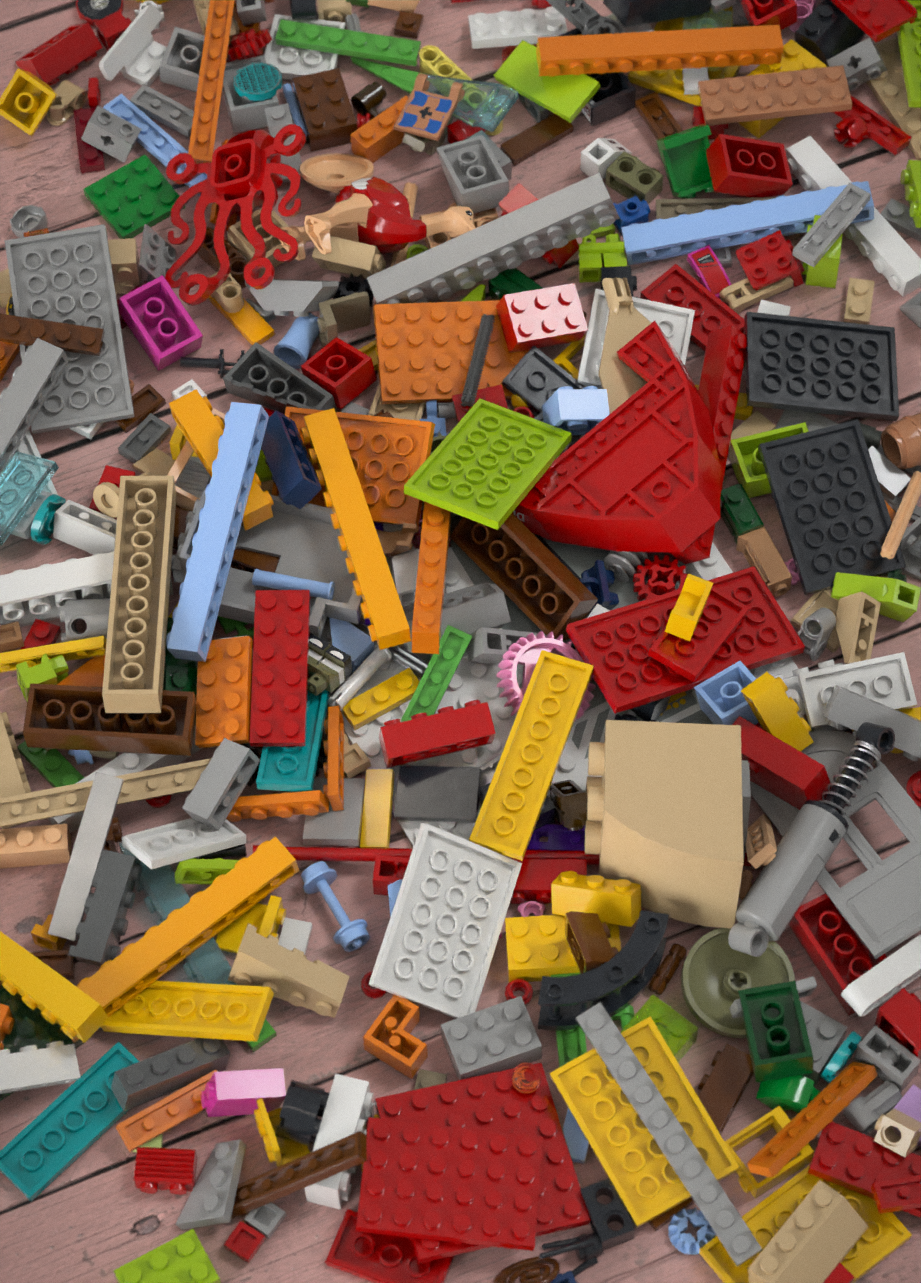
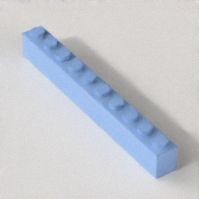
M868 181L852 182L855 186L871 194ZM847 185L830 186L817 191H804L796 195L778 196L764 201L756 200L748 204L730 205L726 208L708 209L700 213L681 214L673 218L656 219L652 222L633 223L626 227H621L628 265L687 255L707 245H710L712 250L751 243L779 230L783 236L807 232L808 224L813 225L814 215L822 216ZM872 195L870 196V201L851 224L874 219Z
M231 402L230 409L225 414V428L223 435L220 436L218 441L219 451L217 459L212 463L211 482L206 486V500L204 508L199 513L200 523L198 531L193 536L192 554L186 562L187 573L184 582L180 585L178 607H175L173 611V626L166 638L167 649L175 658L206 662L269 415L262 405Z

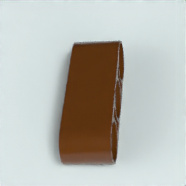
M206 227V238L197 254L212 269L218 272L220 262L214 248V229ZM225 240L224 245L229 257L230 274L240 285L241 289L246 288L244 267L249 261Z

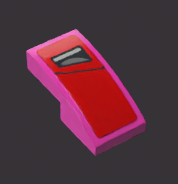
M710 245L687 254V261L699 277V283L720 299V292L730 286L731 282Z

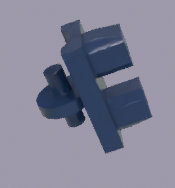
M596 560L593 567L581 573L582 579L579 580L598 599L590 613L596 604L612 610L619 603L618 594L609 592V587L614 584V572L605 569L604 561Z

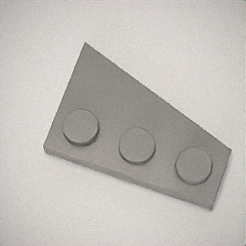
M240 1139L216 1143L176 1222V1225L181 1230L230 1222L246 1144Z

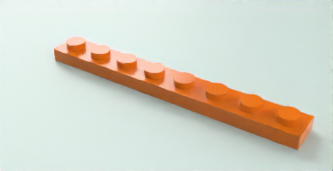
M210 0L188 150V154L195 159L197 164L212 163L235 0Z

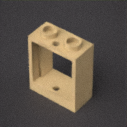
M330 236L331 253L322 254L316 246L314 247L312 258L320 268L349 275L352 272L354 276H359L362 273L366 279L385 270L386 261L383 260L384 257L376 246Z

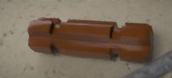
M678 943L672 945L669 954L666 955L656 972V976L653 977L649 984V989L657 995L663 994L667 983L670 982L679 967V963L682 962L686 955L685 947Z

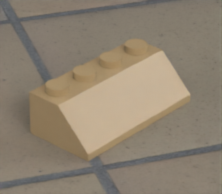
M819 1180L748 1268L749 1283H824L839 1262L844 1259L868 1229V1225L844 1196Z

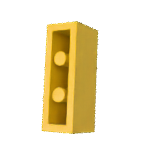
M765 672L740 691L762 729L801 752L813 743L808 733L811 731V728L803 717L800 718L797 714L800 709L791 697L788 698L785 693L788 688L780 677L774 678L771 674Z
M574 871L561 872L551 883L552 914L566 916V913L570 911L596 913L601 922L632 927L640 916L641 884L631 883L626 879H605L600 875H579Z

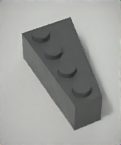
M257 342L223 377L228 393L269 409L277 410L282 414H285L286 406L324 411L334 408L335 412L337 411L333 395Z
M103 849L92 881V887L96 889L94 893H90L87 896L84 905L87 916L85 920L78 923L75 932L78 935L77 946L71 945L68 953L69 956L83 963L101 966L106 961L113 960L120 955L121 947H118L120 937L124 936L127 931L128 908L131 909L135 901L134 884L135 881L138 882L142 874V865H140L141 861L138 858Z

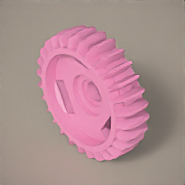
M543 631L539 632L536 636L530 633L526 638H519L503 654L502 658L504 660L498 665L502 670L496 675V677L503 680L496 687L504 688L499 697H507L508 701L504 707L512 706L514 708L511 716L518 713L541 650L584 663L577 649L571 647V640L564 643L563 635L554 639L553 632H550L546 637ZM517 664L524 665L522 688H519L517 683ZM588 684L576 719H579L584 714V711L589 708L590 704L588 702L594 697L590 692L595 689L596 685Z

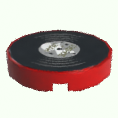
M123 0L76 1L79 18L87 21L91 26H95V22L119 10L123 13Z

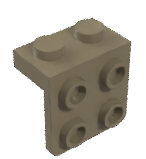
M367 292L353 293L345 297L329 299L319 303L320 318H317V323L320 330L318 337L322 348L338 337L339 333L370 325V306Z

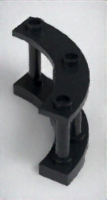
M641 910L638 923L629 941L612 959L598 968L567 977L543 976L538 1005H541L538 1029L551 1031L575 1029L577 1026H580L576 1017L600 1002L610 1018L633 1003L644 992L647 984L660 966L667 937H664L669 914Z

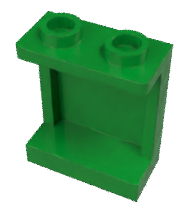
M698 125L656 140L673 197L691 199L696 197L695 192L704 190V192L714 191L706 150L710 146L708 135H711L709 125Z

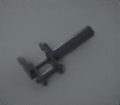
M220 349L219 359L181 357L180 367L219 369L218 374H220L221 379L230 371L225 370V366H234L236 364L225 362L224 349ZM241 350L240 359L245 354V350Z

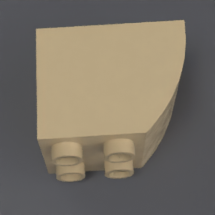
M606 720L604 742H589L588 775L590 776L586 778L588 801L584 853L599 855V875L605 879H626L631 883L641 884L642 907L653 912L669 914V918L682 922L731 929L735 925L744 862L741 725Z

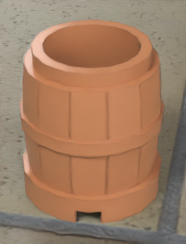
M920 412L912 416L902 417L900 420L888 425L881 434V445L886 458L899 469L904 470L921 466Z

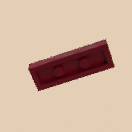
M97 107L73 110L81 173L105 170L103 151L81 140L88 121Z

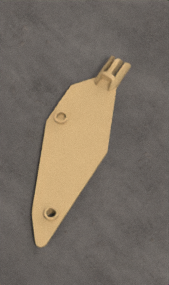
M605 278L602 281L609 315L599 368V378L602 389H607L610 414L647 384L642 377L621 361L617 355L619 349L651 324L647 318L634 308L627 278Z

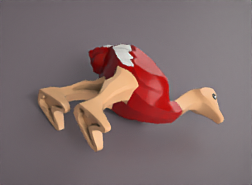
M377 177L363 178L351 182V185L344 186L335 198L336 204L327 212L307 215L305 217V226L280 227V229L297 240L299 253L295 259L298 261L306 259L304 245L309 241H312L322 254L331 253L330 236L376 246L381 254L398 253L409 242H416L439 232H447L450 237L455 238L475 229L474 216L470 207H451L433 217L422 220L412 219L407 197L392 184ZM280 240L282 246L289 252L291 249L290 245Z

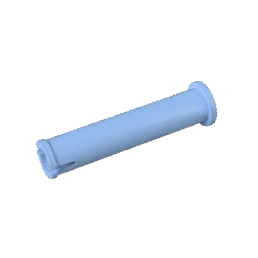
M255 569L252 578V585L254 586L258 585L277 590H310V596L332 600L335 590V582L333 581L325 583Z

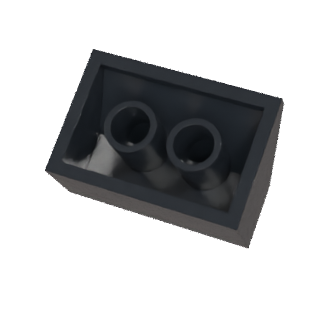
M823 0L795 31L794 41L829 67L828 59L858 44L866 33L832 1Z

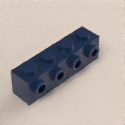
M276 410L268 419L261 449L266 458L265 463L273 475L271 478L278 488V496L281 501L286 505L291 504L298 509H302L322 488L295 421Z

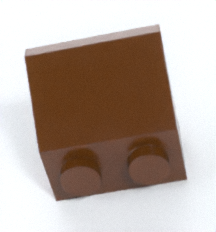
M576 911L566 913L565 937L581 974L598 968L618 953L616 946L611 947L608 940L611 938L609 928L606 922L601 923L598 914Z

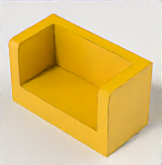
M692 574L687 575L681 594L670 614L665 632L687 641L691 640L711 592L712 582Z

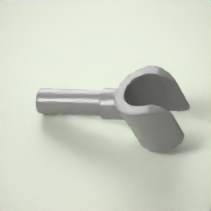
M246 299L267 323L276 319L273 314L274 311L264 310L250 299Z

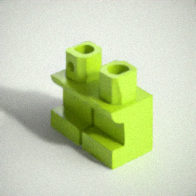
M608 234L606 242L596 243V236L594 235L582 237V243H579V283L600 282L602 264L603 267L627 266L624 242H621L619 234Z
M44 654L41 658V664L29 668L26 661L16 665L18 685L26 702L28 701L30 683L57 685L68 676L69 668L63 655L49 660L47 654Z

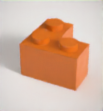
M393 995L363 1036L365 1051L410 1079L415 1076L428 1057L427 1044L410 1034L420 1021L419 1007L403 997Z

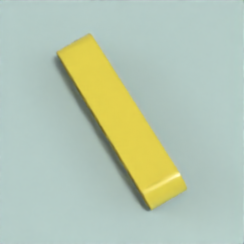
M432 45L423 47L419 52L420 72L428 75L427 80L445 97H449L451 86L454 82L462 83L465 95L456 107L465 115L471 112L476 119L482 120L486 127L485 134L491 136L499 134L503 129V109L439 48Z

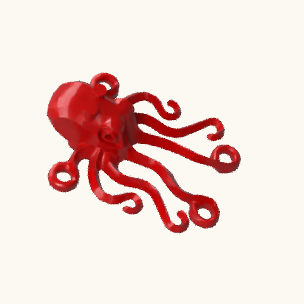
M296 124L284 126L278 131L275 138L266 130H251L237 134L230 138L225 145L215 149L212 155V163L197 164L195 159L188 153H180L169 161L166 175L177 184L189 183L203 173L207 175V179L185 191L171 208L170 220L183 233L179 238H175L174 231L170 230L167 238L170 244L183 245L188 241L190 234L189 226L180 217V212L192 198L201 193L194 210L193 220L196 232L194 241L168 269L165 275V279L170 287L179 289V297L187 305L196 306L204 302L227 280L231 269L224 241L228 222L234 213L241 215L242 232L255 248L253 258L244 267V279L248 285L256 290L264 289L272 283L275 273L272 262L265 258V241L253 226L252 211L256 207H262L260 220L263 229L291 247L290 251L286 254H282L280 249H276L273 252L274 258L278 261L290 262L297 257L299 253L297 240L277 227L272 222L271 214L278 200L277 189L283 183L282 178L278 174L284 175L291 180L290 189L278 205L279 213L282 216L291 218L296 216L301 209L302 203L300 198L294 201L292 209H286L299 192L300 175L295 168L280 163L281 155L287 157L294 156L303 148L306 142V135L300 126ZM295 135L294 141L290 145L285 146L284 142L286 139ZM186 163V169L182 173L177 174L178 168ZM210 203H217L219 205V213L213 238L215 252L220 262V269L217 275L206 277L203 274L197 273L189 276L187 272H183L177 281H173L174 277L202 248L206 238L207 227L205 212ZM261 268H265L264 275L259 278ZM200 285L199 290L195 294L189 295L192 287Z

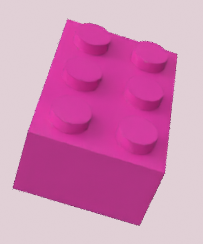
M163 275L119 298V313L158 371L201 348L202 333Z

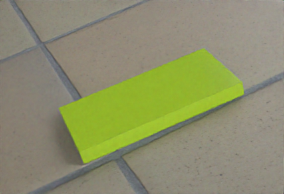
M522 40L494 74L495 80L571 123L600 88L599 82L585 74L557 75L552 77L539 76L536 56L537 47Z

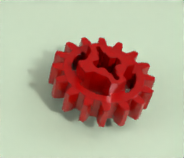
M251 28L232 37L231 44L228 45L226 62H233L236 59H249L263 53L262 47H265L266 44L273 40L268 29H261L255 32Z
M654 555L653 562L646 558L644 566H637V572L633 577V591L638 592L637 599L639 601L647 600L675 591L677 581L679 582L677 590L682 589L688 575L686 573V566L678 567V559L670 562L668 555H665L663 560ZM648 576V577H649V580H648L647 584L645 585L644 580H645V578Z

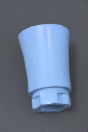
M309 312V316H299L295 319L288 332L274 347L275 356L294 369H300V366L307 361L309 352L319 334L318 317Z

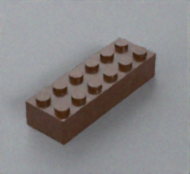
M513 513L498 530L463 517L450 535V538L546 636L553 632L554 639L563 635V640H570L566 632L567 624L585 619L598 600Z
M30 683L23 728L27 747L191 756L196 719L194 692L163 690L161 713H106L102 696L103 687Z

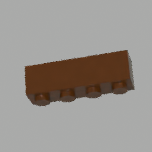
M728 1043L722 1052L719 1050L716 1052L711 1062V1066L714 1067L710 1075L705 1074L698 1086V1090L701 1091L698 1097L720 1135L754 1074L750 1054Z

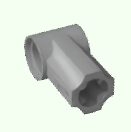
M887 1080L865 1098L859 1097L846 1107L843 1114L860 1133L866 1135L875 1128L879 1117L890 1112L903 1096L897 1086Z

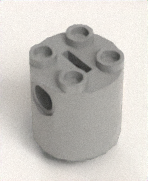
M110 597L67 600L65 606H60V621L65 622L66 633L61 634L62 643L104 636L107 639ZM80 619L85 620L87 623V629L82 634L76 629V623Z

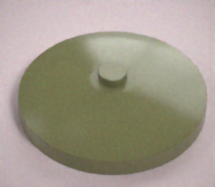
M718 928L705 934L690 949L681 972L683 997L691 1013L708 1029L727 1037L747 1038L743 1016L732 1018L729 1010L734 1000L739 999L738 990L795 981L793 968L786 953L775 941H768L765 952L759 957L733 950L728 942L731 929Z

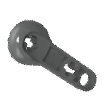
M546 0L578 28L582 35L624 33L623 28L618 22L600 16L584 0ZM566 3H568L569 5L575 4V7H573V6H568V7H566Z

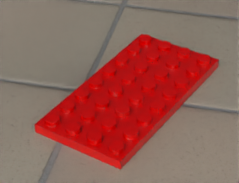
M754 566L708 580L717 589L748 606L749 611L695 682L690 681L648 655L650 647L666 629L670 614L677 603L682 589L567 624V634L584 663L594 666L592 676L614 714L693 689L738 661H741L748 670H752L804 652L805 645Z

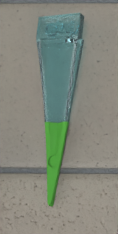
M351 57L353 64L410 94L414 88L416 77L420 73ZM426 74L428 75L427 80L430 82V87L426 92L449 97L451 86L454 82L462 83L465 95L458 102L452 116L472 127L478 126L492 133L519 98L517 90L499 83Z

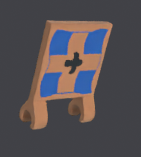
M419 73L416 77L414 88L394 125V130L439 141L458 102L463 99L465 90L462 89V83L454 82L451 86L449 97L426 92L430 87V82L427 80L428 75Z

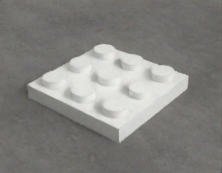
M275 14L270 32L273 40L267 44L264 56L266 63L279 69L282 79L292 80L295 77L331 70L337 67L339 54L277 45L275 37L281 19L345 29V23L318 19H292V16Z

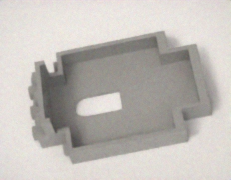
M205 490L202 493L201 499L196 500L193 511L188 512L185 533L180 534L177 555L172 556L171 571L174 582L182 583L185 580L187 573L186 562L192 554L193 536L198 531L200 523L199 513L204 508L206 500ZM270 495L274 502V505L271 506L273 517L247 531L241 525L235 549H245L280 557L275 573L325 583L335 582L332 600L310 596L309 635L312 633L320 638L327 617L358 624L362 614L360 603H363L361 595L356 596L352 582L356 580L354 573L349 574L345 558H348L347 551L342 552L337 536L341 534L339 529L334 530L330 514H333V510L309 503L302 509H298L291 504L286 505L278 496ZM230 567L218 616L254 624L256 590L277 589L258 585L254 586L252 585L254 573Z

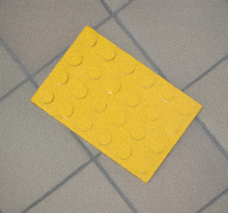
M651 1016L621 1032L625 1041L717 1181L739 1170V1165ZM595 1048L550 1073L552 1080L621 1197L637 1228L691 1197Z
M809 1166L742 1216L743 1221L763 1251L819 1180H821L844 1196L868 1225V1229L840 1262L855 1277L852 1283H855L912 1237V1234L893 1212L879 1214L875 1199L807 1173ZM717 1236L699 1249L700 1255L724 1283H749L748 1268L760 1254H756L737 1267Z

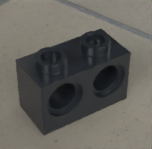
M609 1178L580 1189L590 1217L593 1233L595 1232L598 1235L603 1251L634 1239L637 1226L629 1212H627L621 1197ZM606 1195L612 1201L609 1204H601L597 1201V1198ZM611 1222H619L623 1228L613 1231L607 1225Z

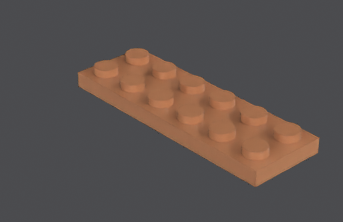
M843 65L698 81L705 125L709 126L845 111L852 108Z

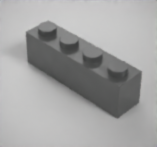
M197 1038L115 1071L111 1089L123 1111H127L183 1088L214 1070L218 1072L226 1070L231 1053L223 1039Z

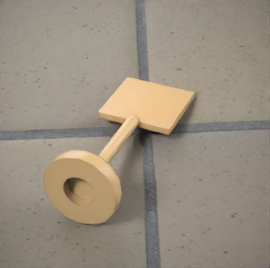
M156 448L132 464V467L142 473L139 476H167L176 460H173L171 456ZM103 482L95 487L93 491L94 502L104 515L116 518L120 488L110 482Z

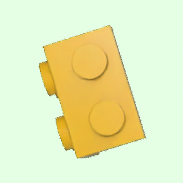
M271 895L268 905L257 903L218 933L215 941L216 948L237 954L248 923L256 927V933L267 938L270 934L278 939L277 931L279 925H283L286 917V909L283 908L282 898Z
M263 1099L256 1100L258 1108L253 1110L256 1118L255 1121L259 1134L263 1137L265 1151L270 1163L275 1161L278 1167L310 1153L307 1145L275 1136L277 1125H280L281 1121L280 1113L282 1107L267 1112Z

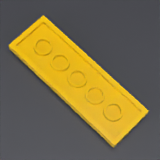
M155 981L110 1015L101 1025V1028L104 1032L257 1041L274 992L271 987Z

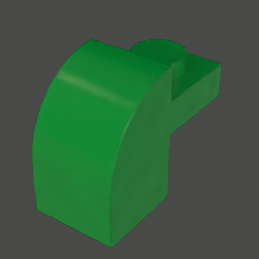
M803 1075L761 1082L756 1099L771 1109L780 1106L783 1111L793 1110L798 1114L801 1110L807 1108V1105L821 1091L813 1087L815 1081Z

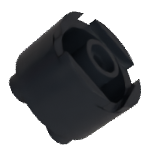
M291 1080L280 1113V1125H277L275 1136L308 1146L310 1143L315 1145L322 1121L318 1119V1116L323 1117L330 1093L325 1092L323 1088Z

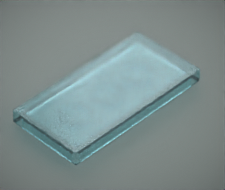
M16 452L0 473V546L3 545L59 467L55 461Z

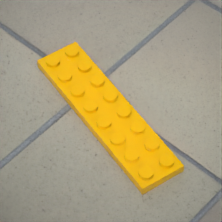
M541 650L469 838L470 842L499 854L523 860L592 676L593 665Z

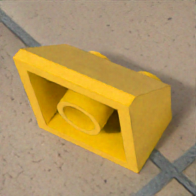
M18 68L0 97V115L30 136H33L56 99L57 94L38 77Z

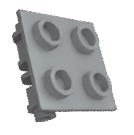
M144 224L139 266L148 273L146 281L150 282L161 275L165 278L168 269L174 264L176 250L147 224Z

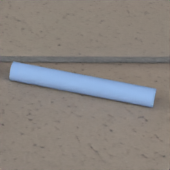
M286 83L282 86V90L289 105L293 123L300 126L305 135H307L291 84Z

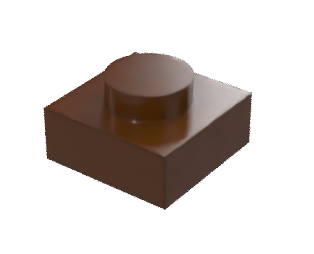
M400 11L394 28L395 35L418 39L424 21L423 15Z

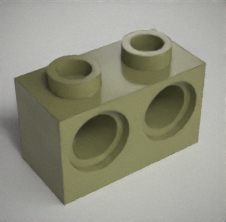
M624 151L606 169L605 185L627 199L637 196L640 201L645 200L649 205L662 191L663 175L657 169L641 162L636 156H631Z

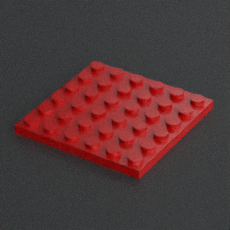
M541 1062L375 1098L376 1112L378 1118L543 1136L535 1237L589 1225L590 1217L580 1193L581 1188ZM528 1068L524 1072V1079L531 1084L539 1081L537 1088L530 1092H523L517 1089L514 1085L513 1077L518 1070ZM412 1238L419 1263L492 1247Z

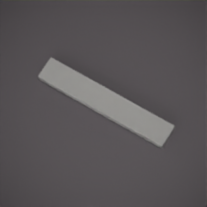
M99 772L95 774L48 930L49 935L76 942L78 935L75 932L78 923L82 922L85 913L84 905L92 889V881L105 846L124 782L121 778Z

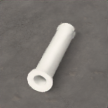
M375 644L374 651L328 699L329 705L331 707L338 705L342 711L343 707L383 663L392 659L390 650L388 648L380 650L378 644Z

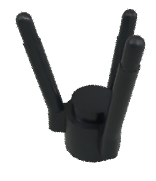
M594 1232L575 1238L545 1243L542 1245V1249H556L539 1254V1258L545 1259L575 1250L579 1260L585 1259V1262L571 1271L573 1276L576 1277L588 1267L598 1263L597 1257L603 1255V1247L598 1235Z

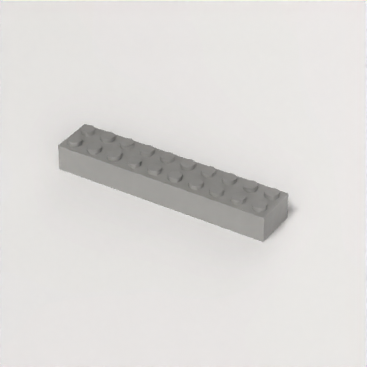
M597 173L367 277L377 304L432 303L438 300H445L455 292L462 289H470L484 279H492L506 269H514L520 266L526 260L539 258L546 251L563 247L569 241L577 237H585L597 228L610 226L615 220L620 218L600 173Z

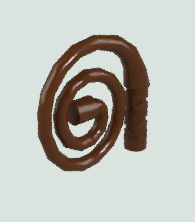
M537 1256L524 1259L502 1269L496 1275L493 1283H507L508 1278V1283H515L519 1277L520 1283H550L560 1272V1264L551 1257L540 1259ZM548 1264H551L553 1266L552 1272Z

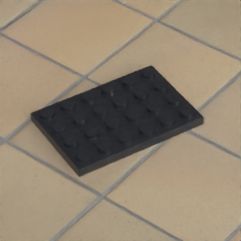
M746 312L744 326L747 338V347L745 348L747 406L897 421L899 417L895 327Z
M858 419L759 444L758 450L805 595L833 588L837 572L877 577L906 568L900 546L892 559L883 558L880 554L892 521Z

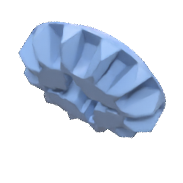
M697 1208L683 1209L680 1213L673 1216L669 1224L668 1234L671 1243L677 1250L685 1254H700L699 1249L715 1237V1232L702 1212ZM688 1221L693 1227L701 1228L697 1231V1241H695V1238L690 1233H683L687 1230Z

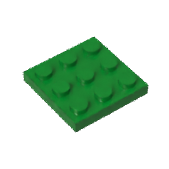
M146 154L83 189L84 195L120 239H130L141 234L144 224L151 228L171 217V208L180 197Z

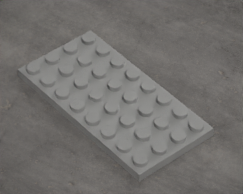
M105 224L4 240L15 316L101 328L105 332L100 356L64 351L69 361L31 424L33 434L134 418ZM19 344L23 362L29 346Z

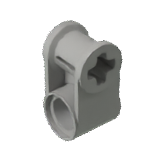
M820 608L808 616L797 633L805 645L804 652L809 654L810 659L816 661L825 650L827 641L836 624L834 613L827 608Z

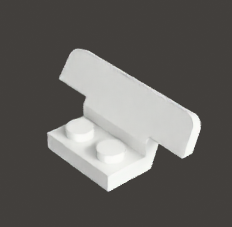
M146 5L102 58L99 68L105 79L112 81L121 70L124 78L141 86L145 84L150 87L159 76L160 64L167 47L153 41L151 34L163 18L156 6Z

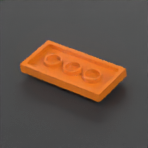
M250 636L211 640L206 662L198 661L195 745L199 748L220 746L224 738L237 744L250 743L253 639Z

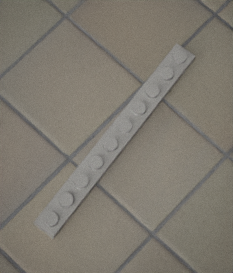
M601 1002L576 1017L578 1024L735 1265L738 1267L762 1251L761 1246Z

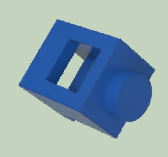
M634 196L619 204L613 203L620 218L615 220L613 224L621 235V227H626L633 223L642 224L648 222L650 207L645 200L640 201L637 196Z

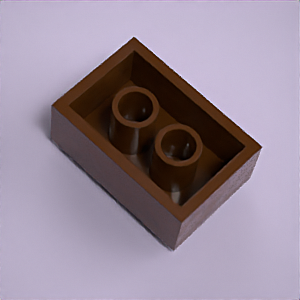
M335 68L292 78L293 92L307 131L306 138L310 151L314 152L351 143L350 134L357 130V122L340 69Z

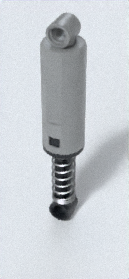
M870 722L861 724L856 734L854 748L850 749V756L844 759L845 765L839 767V774L833 776L834 783L828 784V792L822 793L823 800H807L779 842L775 858L768 865L764 866L737 908L736 918L738 923L731 928L728 937L729 945L733 950L759 957L765 952L768 941L773 942L780 939L849 828L846 819L842 816L846 814L844 807L851 806L849 801L851 797H857L855 790L856 788H862L861 780H868L866 773L867 771H873L872 763L879 762L881 754H887L892 750L895 743V733L892 728Z

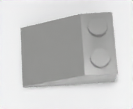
M265 56L228 62L225 65L222 89L234 133L268 127L264 108L279 105L277 95L262 101L248 100V97L243 96L242 98L239 96L234 88L236 72L243 66L251 63H266Z
M483 135L437 147V154L457 206L470 207L473 214L499 206L498 203L509 193V181Z

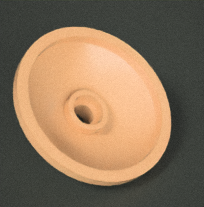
M352 154L319 155L307 159L300 165V175L306 182L332 193H340L344 186L351 185V182L363 178H371L374 173V166L371 161Z

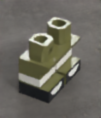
M311 633L309 635L307 689L315 696L324 690L332 693L353 674L351 656L333 645L330 647L328 642Z

